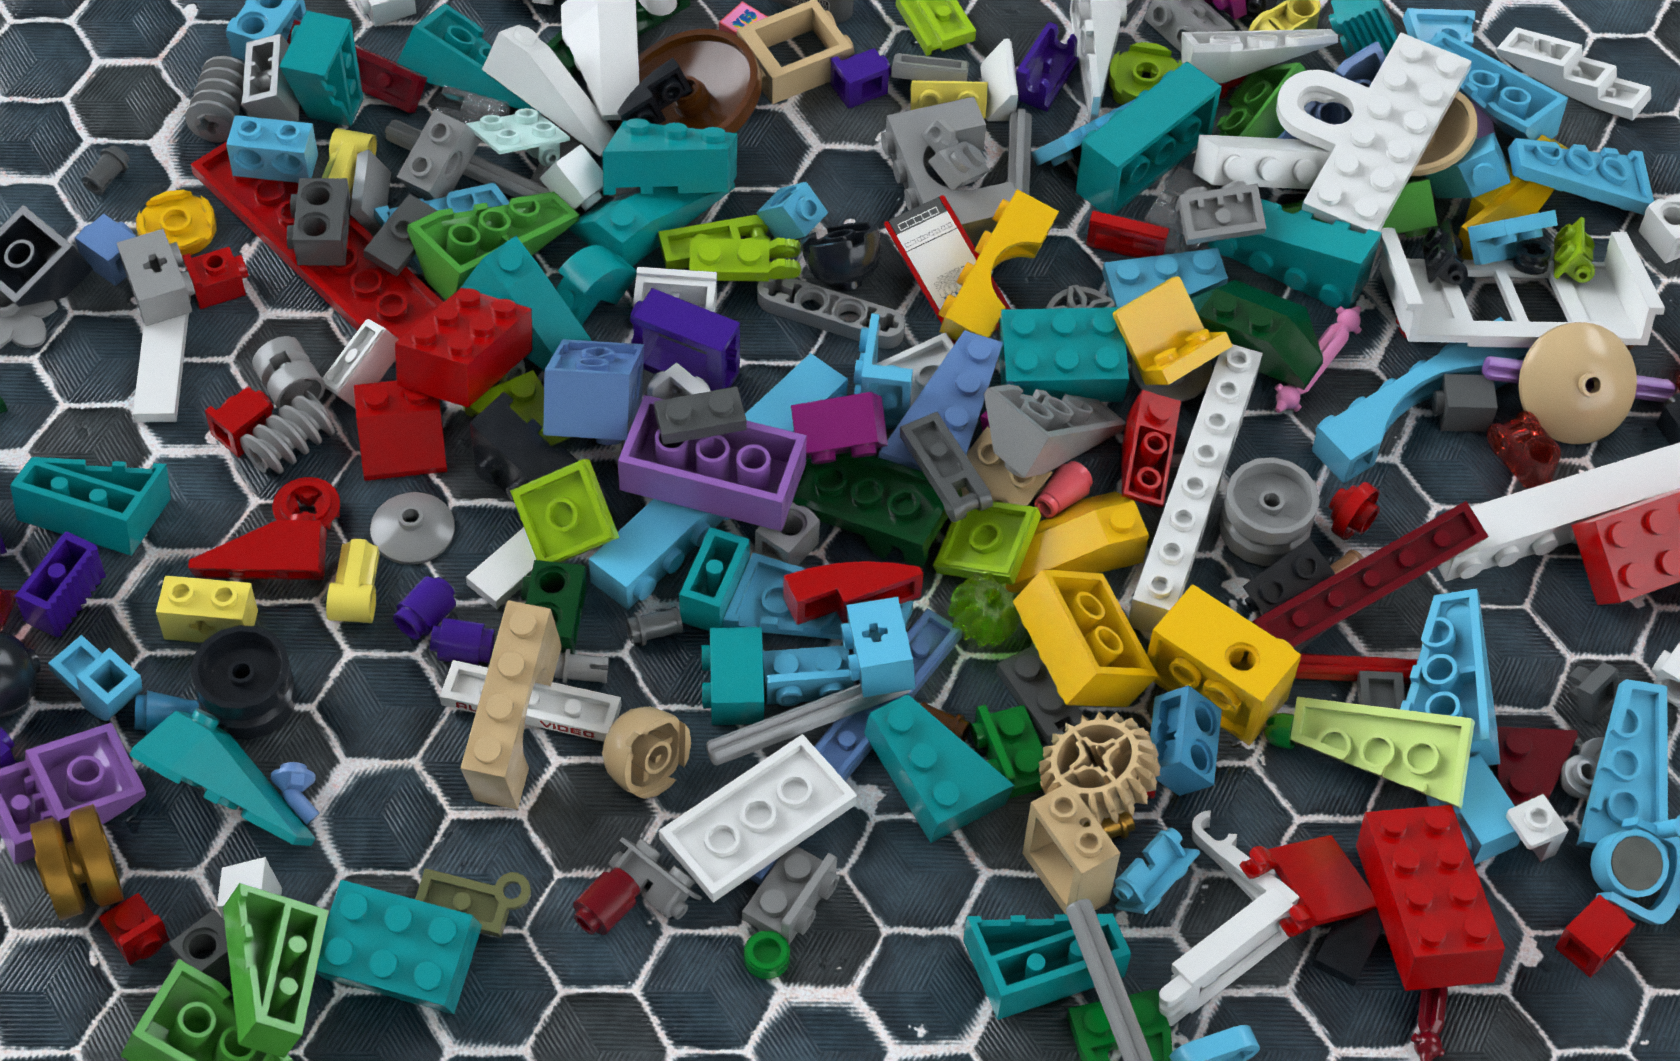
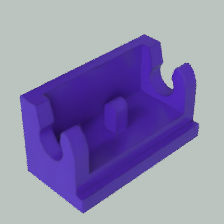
M1049 21L1016 70L1018 101L1048 112L1079 63V57H1076L1078 41L1075 34H1071L1067 44H1064L1057 38L1059 34L1058 25Z

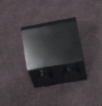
M24 205L0 227V292L18 307L65 298L93 270L91 265L72 244Z

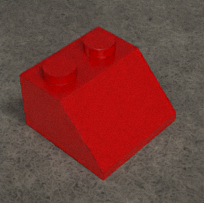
M397 380L354 385L356 420L364 481L447 472L440 399L397 386Z

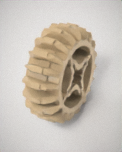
M1099 711L1095 720L1089 721L1082 715L1080 724L1072 726L1065 723L1066 733L1063 735L1052 734L1053 745L1043 747L1044 760L1039 762V771L1041 774L1040 784L1044 793L1047 794L1070 782L1100 825L1104 818L1108 817L1115 823H1118L1119 814L1125 811L1134 816V804H1147V792L1156 790L1157 781L1155 778L1160 775V765L1157 758L1159 754L1155 744H1152L1149 733L1145 731L1144 727L1139 728L1133 718L1124 721L1116 712L1107 720L1106 716ZM1081 821V826H1083L1087 821Z

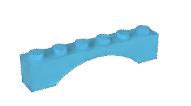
M1499 317V318H1497V319L1494 320V321H1504V320H1503L1501 317ZM1450 342L1441 349L1438 355L1430 360L1418 361L1408 373L1397 380L1395 378L1387 380L1377 392L1367 398L1364 396L1359 397L1344 412L1337 416L1330 415L1323 419L1316 428L1312 452L1344 484L1375 465L1381 442L1387 430L1398 417L1411 407L1431 398L1434 390L1440 389L1444 374L1482 375L1483 362L1486 357L1494 356L1524 360L1530 348L1467 347V343ZM1494 381L1495 390L1508 382Z

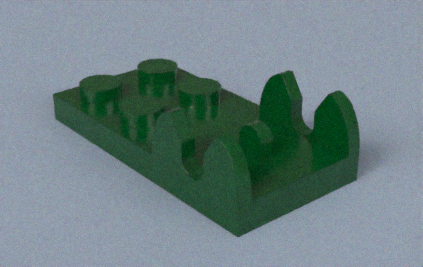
M851 452L837 454L836 461L825 464H811V459L806 458V465L792 501L798 506L809 508L821 522L865 536L868 546L878 557L884 559L890 553L893 546H896L902 551L903 557L909 565L920 568L927 561L928 549L948 518L944 504L922 471L875 456L853 458L851 457ZM956 490L958 495L962 497V490Z

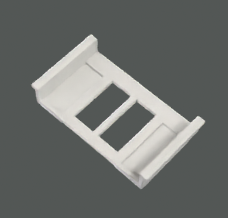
M1381 228L1380 230L1382 232L1380 242L1383 251L1379 269L1401 329L1405 332L1408 342L1467 343V347L1530 348L1540 336L1556 326L1571 322H1587L1610 330L1625 345H1648L1655 315L1664 314L1665 307L1627 232H1611L1604 262H1592L1595 267V275L1590 281L1585 283L1575 281L1565 272L1556 279L1554 277V261H1548V270L1545 273L1530 275L1515 269L1513 260H1502L1482 265H1475L1474 260H1464L1462 263L1467 267L1468 277L1495 278L1512 318V321H1473L1459 285L1449 284L1439 276L1432 283H1429L1425 259H1406L1395 228ZM1510 277L1548 278L1568 322H1530Z

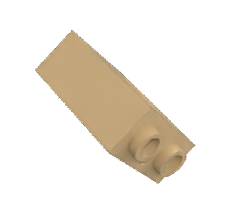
M817 0L807 1L737 29V37L749 46L758 62L762 74V91L772 105L830 82L831 58L838 56L842 61L855 54L854 46L849 36L841 33L836 26L831 12L825 11ZM811 30L816 33L827 48L824 51L784 67L779 65L768 49L770 46Z
M1068 782L1032 801L1022 854L1064 914H1066L1068 905L1081 899H1089L1094 910L1108 904L1120 852L1071 783ZM1083 820L1088 821L1090 826L1082 827L1080 822Z

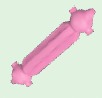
M1357 305L1351 309H1344L1340 306L1336 309L1335 312L1338 314L1337 323L1331 324L1318 340L1323 356V364L1305 390L1290 384L1283 386L1281 383L1275 387L1277 391L1275 411L1277 413L1293 409L1295 412L1299 411L1302 407L1299 404L1300 395L1307 393L1336 357L1348 341L1349 332H1354L1357 335L1362 331L1360 328V306Z

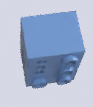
M563 339L545 368L543 435L595 438L597 443L603 445H617L622 440H626L642 402L644 344Z

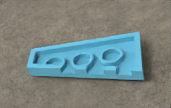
M1629 679L1624 680L1618 685L1576 846L1594 849L1598 841L1606 835L1627 831V829L1621 827L1623 820L1626 818L1640 816L1651 823L1668 820L1667 686ZM1662 844V845L1664 846V848L1666 849L1667 855H1668V849H1667V847H1666L1664 844Z

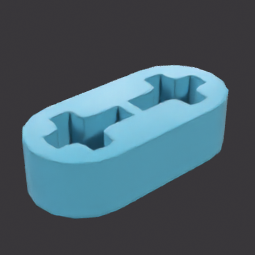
M1239 1025L1183 1044L1175 1049L1169 1057L1171 1061H1247L1259 1052L1260 1046L1251 1027Z

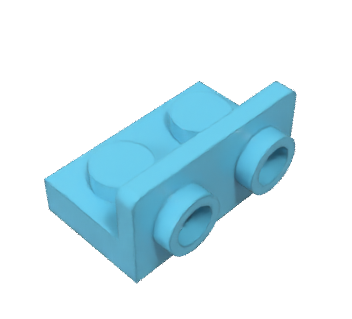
M1555 210L1467 227L1474 264L1482 265L1514 258L1517 255L1515 252L1517 243L1542 237V228L1558 225Z
M844 645L763 651V673L767 705L793 706L800 702L815 701L854 686V681H851L847 655H849V649L845 650Z

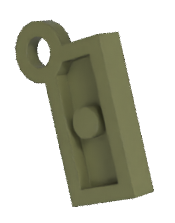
M425 868L415 900L471 914L482 925L480 933L502 938L509 910H517L525 906L531 897L532 889L529 881L523 875L514 872L501 876L494 886ZM516 883L520 885L521 893L517 898L509 899L505 896V888L509 884Z

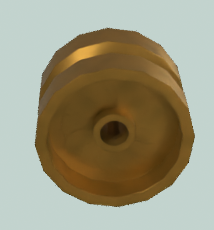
M94 804L71 811L69 825L73 841L70 842L67 841L61 823L54 817L30 824L36 851L34 856L45 892L49 894L60 921L84 913L86 902L81 884L87 882L94 902L100 907L124 900L112 853Z

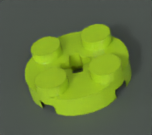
M1135 43L1130 45L1129 50L1122 54L1118 51L1111 60L1108 82L1113 90L1114 100L1124 105L1136 99L1142 91H1149L1158 84L1168 71H1175L1180 67L1182 62L1179 59L1178 64L1171 57L1172 51L1155 43ZM1143 72L1151 73L1150 79H1146L1141 76L1143 75Z

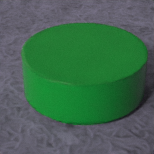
M760 931L747 940L744 947V963L752 975L760 979H773L782 975L788 968L790 947L782 935L774 931Z

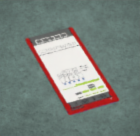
M944 195L884 222L885 228L941 324L944 318L938 315L949 294L956 297L962 286L956 282L967 262L974 265L979 257V253L974 251L973 243ZM991 276L992 287L996 296L1005 306V309H1011ZM999 323L995 328L994 332L998 330ZM950 338L951 341L955 344L956 340Z

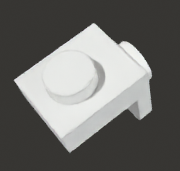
M677 362L665 372L661 371L654 375L647 385V395L660 399L710 391L709 386L702 378L692 376Z
M1544 794L1509 809L1506 814L1507 820L1526 848L1533 850L1540 861L1556 855L1568 832V828Z

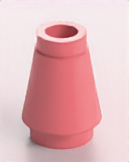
M1070 461L1057 467L1039 497L1035 500V507H1038L1040 514L1046 518H1053L1056 514L1088 496L1090 487L1093 484V479L1088 469L1076 461Z

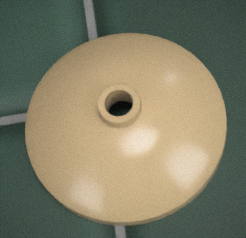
M1458 91L1411 176H1422L1442 171L1462 159L1473 146L1478 133L1477 114L1473 104L1461 92Z
M1571 322L1556 326L1534 342L1523 360L1518 384L1520 401L1530 422L1545 436L1568 444L1595 442L1612 433L1624 421L1633 405L1637 388V374L1633 358L1623 341L1616 334L1600 325L1587 322ZM1592 378L1594 387L1588 392L1585 386L1586 381Z

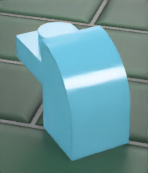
M82 635L48 663L49 670L81 699L82 706L91 714L104 721H108L142 691L140 674L110 647L101 653Z

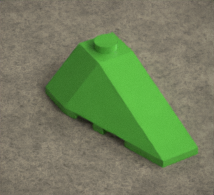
M547 192L511 198L509 204L488 207L487 203L474 204L473 210L454 213L452 208L438 210L408 224L407 232L427 283L447 300L461 288L485 256L514 236H517L528 252L534 255L579 221L580 215L558 194Z
M178 959L142 1016L120 1055L128 1061H294L288 1054L285 1058L239 1045L234 1003L229 998L231 993L219 981Z

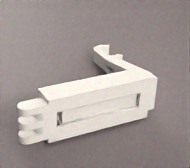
M1211 810L1203 811L1194 818L1192 822V839L1199 848L1232 878L1253 902L1172 963L1171 971L1174 975L1171 976V981L1161 988L1159 992V1011L1167 1018L1170 1026L1176 1024L1188 1013H1194L1290 937L1286 935L1279 922L1290 917L1289 909L1296 905L1300 898L1270 872L1254 879L1247 878L1239 865L1242 861H1247L1251 858L1236 848L1237 834H1228L1226 839L1217 841L1204 831L1205 828H1210Z

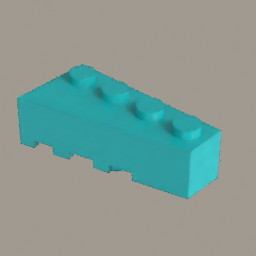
M1261 199L1266 223L1265 233L1209 241L1208 243L1209 248H1218L1221 255L1230 257L1251 267L1256 272L1266 274L1294 290H1299L1314 297L1327 306L1336 309L1340 306L1344 309H1351L1368 283L1382 232L1368 229L1366 234L1351 230L1350 223L1335 220L1333 225L1314 220V213L1303 210L1293 214L1283 211L1280 204Z

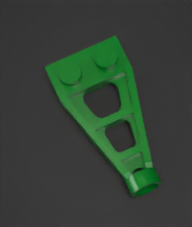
M1153 989L1128 995L1153 1061H1171L1169 1057L1173 1052L1171 1028L1166 1016L1162 1015L1159 1011L1158 990ZM1101 1001L1068 1008L1067 1018L1081 1060L1110 1061L1108 1058L1109 1051L1119 1048Z

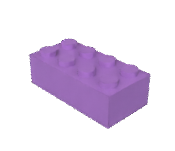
M644 395L618 459L619 490L782 531L806 465L807 435L747 421V430L663 445L654 412V401L664 399Z

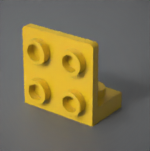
M1179 276L1168 279L1113 312L1114 320L1145 385H1169L1232 347L1226 332H1209L1208 329H1204Z

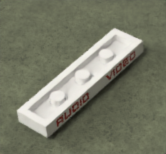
M453 660L440 694L441 705L476 713L488 668ZM552 682L551 686L535 683L528 704L525 724L604 742L610 727L618 719L622 707L621 697Z

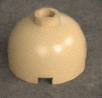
M651 706L630 709L613 723L605 737L602 756L607 773L622 789L640 798L646 799L660 795L676 781V779L669 776L676 770L678 764L685 767L689 759L691 748L690 730L676 716Z

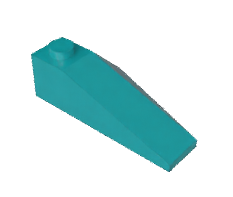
M733 182L728 192L678 193V186L653 187V194H641L640 188L596 204L580 216L579 221L569 227V230L589 246L600 245L612 249L631 266H634L660 246L658 231L685 227L735 188V183Z

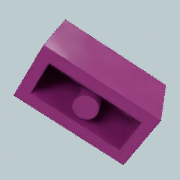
M873 392L791 405L794 432L807 435L806 458L811 459V464L831 463L836 461L837 454L851 452V457L853 458L868 457L876 454V448L888 446L882 397Z

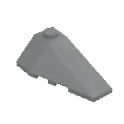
M1010 384L988 387L984 393L994 453L1005 462L1004 465L1009 472L1021 478L1046 474L1125 430L1126 422L1096 399L1065 394L1062 400L1050 396L1046 391L1036 389L1032 396L1022 394L1023 390L1019 386Z

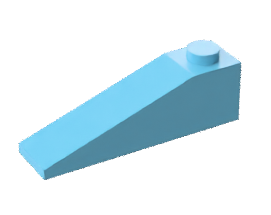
M1444 32L1439 33L1426 42L1472 61L1470 71L1459 90L1506 134L1514 138L1537 140L1541 135L1552 139L1558 134L1568 101L1567 96Z
M1476 588L1434 595L1421 637L1423 644L1417 665L1412 667L1410 674L1411 685L1406 701H1402L1400 709L1472 718L1475 724L1470 757L1480 754L1488 766L1500 764L1497 722L1479 592Z

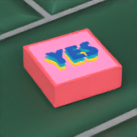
M742 1L719 22V30L737 36L738 28L768 16Z

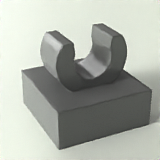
M1605 662L1594 672L1585 667L1578 666L1567 676L1570 682L1576 684L1569 691V696L1578 701L1579 717L1592 724H1595L1613 706L1619 685L1618 669Z

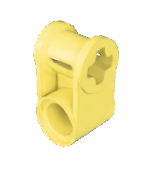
M1286 0L1274 8L1259 14L1250 25L1249 31L1317 29L1321 9L1320 1Z

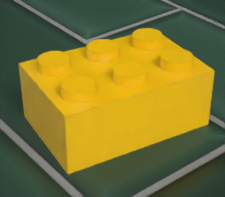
M1042 569L1012 601L1021 617L1023 626L1027 629L1039 652L1040 659L1046 665L1057 687L1058 694L1066 705L1128 707L1158 677L1104 574Z

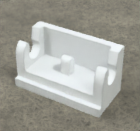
M637 267L633 305L639 300L643 302L651 288H654L709 311L716 312L717 272Z

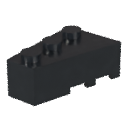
M503 391L470 422L476 473L485 483L489 485L495 484L504 490L514 502L510 490L578 462V460L562 445L555 450L538 434L542 426L533 418L526 423L510 408L513 399ZM597 479L601 488V481Z

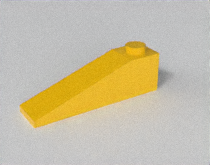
M1117 491L1081 499L1059 514H1056L1053 518H1046L1038 523L1014 585L977 579L976 581L983 599L989 600L1021 592L1042 569L1102 573L1143 563L1149 534L1135 501L1122 497V494Z

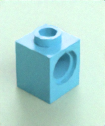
M802 182L778 189L756 213L767 225L775 239H798L806 237L827 215L828 211L808 183Z

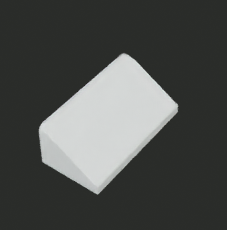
M1004 39L980 66L982 82H988L987 121H1009L1010 114L1016 112L1018 90L1012 41Z
M370 319L365 320L322 378L325 388L355 408L354 385L378 383L396 360L395 342L399 339Z

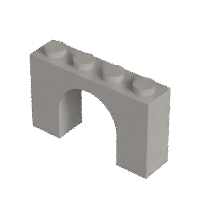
M970 97L887 115L886 132L881 133L882 147L886 155L891 154L893 172L897 183H903L905 187L904 196L908 210L944 195L974 246L977 245L985 230L992 233L998 222L992 220L1002 199L1004 198L1009 202L1015 193L1012 182L973 190H951L940 185L926 171L931 166L928 161L936 153L921 136V133L935 120L943 118L956 130L955 138L959 140V143L967 141L968 144L974 145L980 151L984 150L986 123L975 98Z

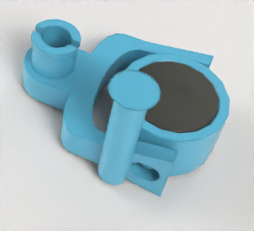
M1680 815L1676 819L1652 823L1640 816L1626 818L1623 820L1621 827L1627 829V831L1606 835L1598 841L1592 851L1590 862L1592 876L1599 888L1604 891L1603 893H1597L1596 897L1600 894L1608 902L1621 907L1627 915L1649 925L1664 924L1670 920L1677 908L1680 909V837H1678L1680 836ZM1662 844H1664V845L1667 847V849H1668V852H1669V860H1668L1667 851H1666V849L1664 848V846H1663ZM1664 884L1660 895L1649 909H1645L1628 900L1630 898L1652 895Z

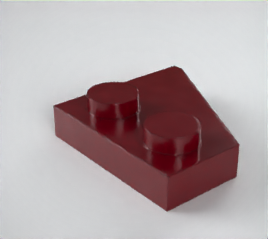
M1497 727L1500 764L1493 765V773L1514 806L1542 794L1548 800L1559 778L1562 766L1578 737L1577 730Z

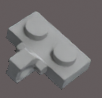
M943 118L935 120L921 133V136L936 153L928 161L929 164L951 190H956L979 180L990 171L984 163L985 158L981 151L974 145L968 144L967 141L959 143V140L955 138L956 130Z

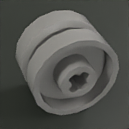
M1256 458L1241 465L1230 478L1220 516L1219 527L1223 541L1231 552L1247 562L1261 566L1273 565L1309 538L1320 501L1317 485L1305 470L1293 462L1279 458Z

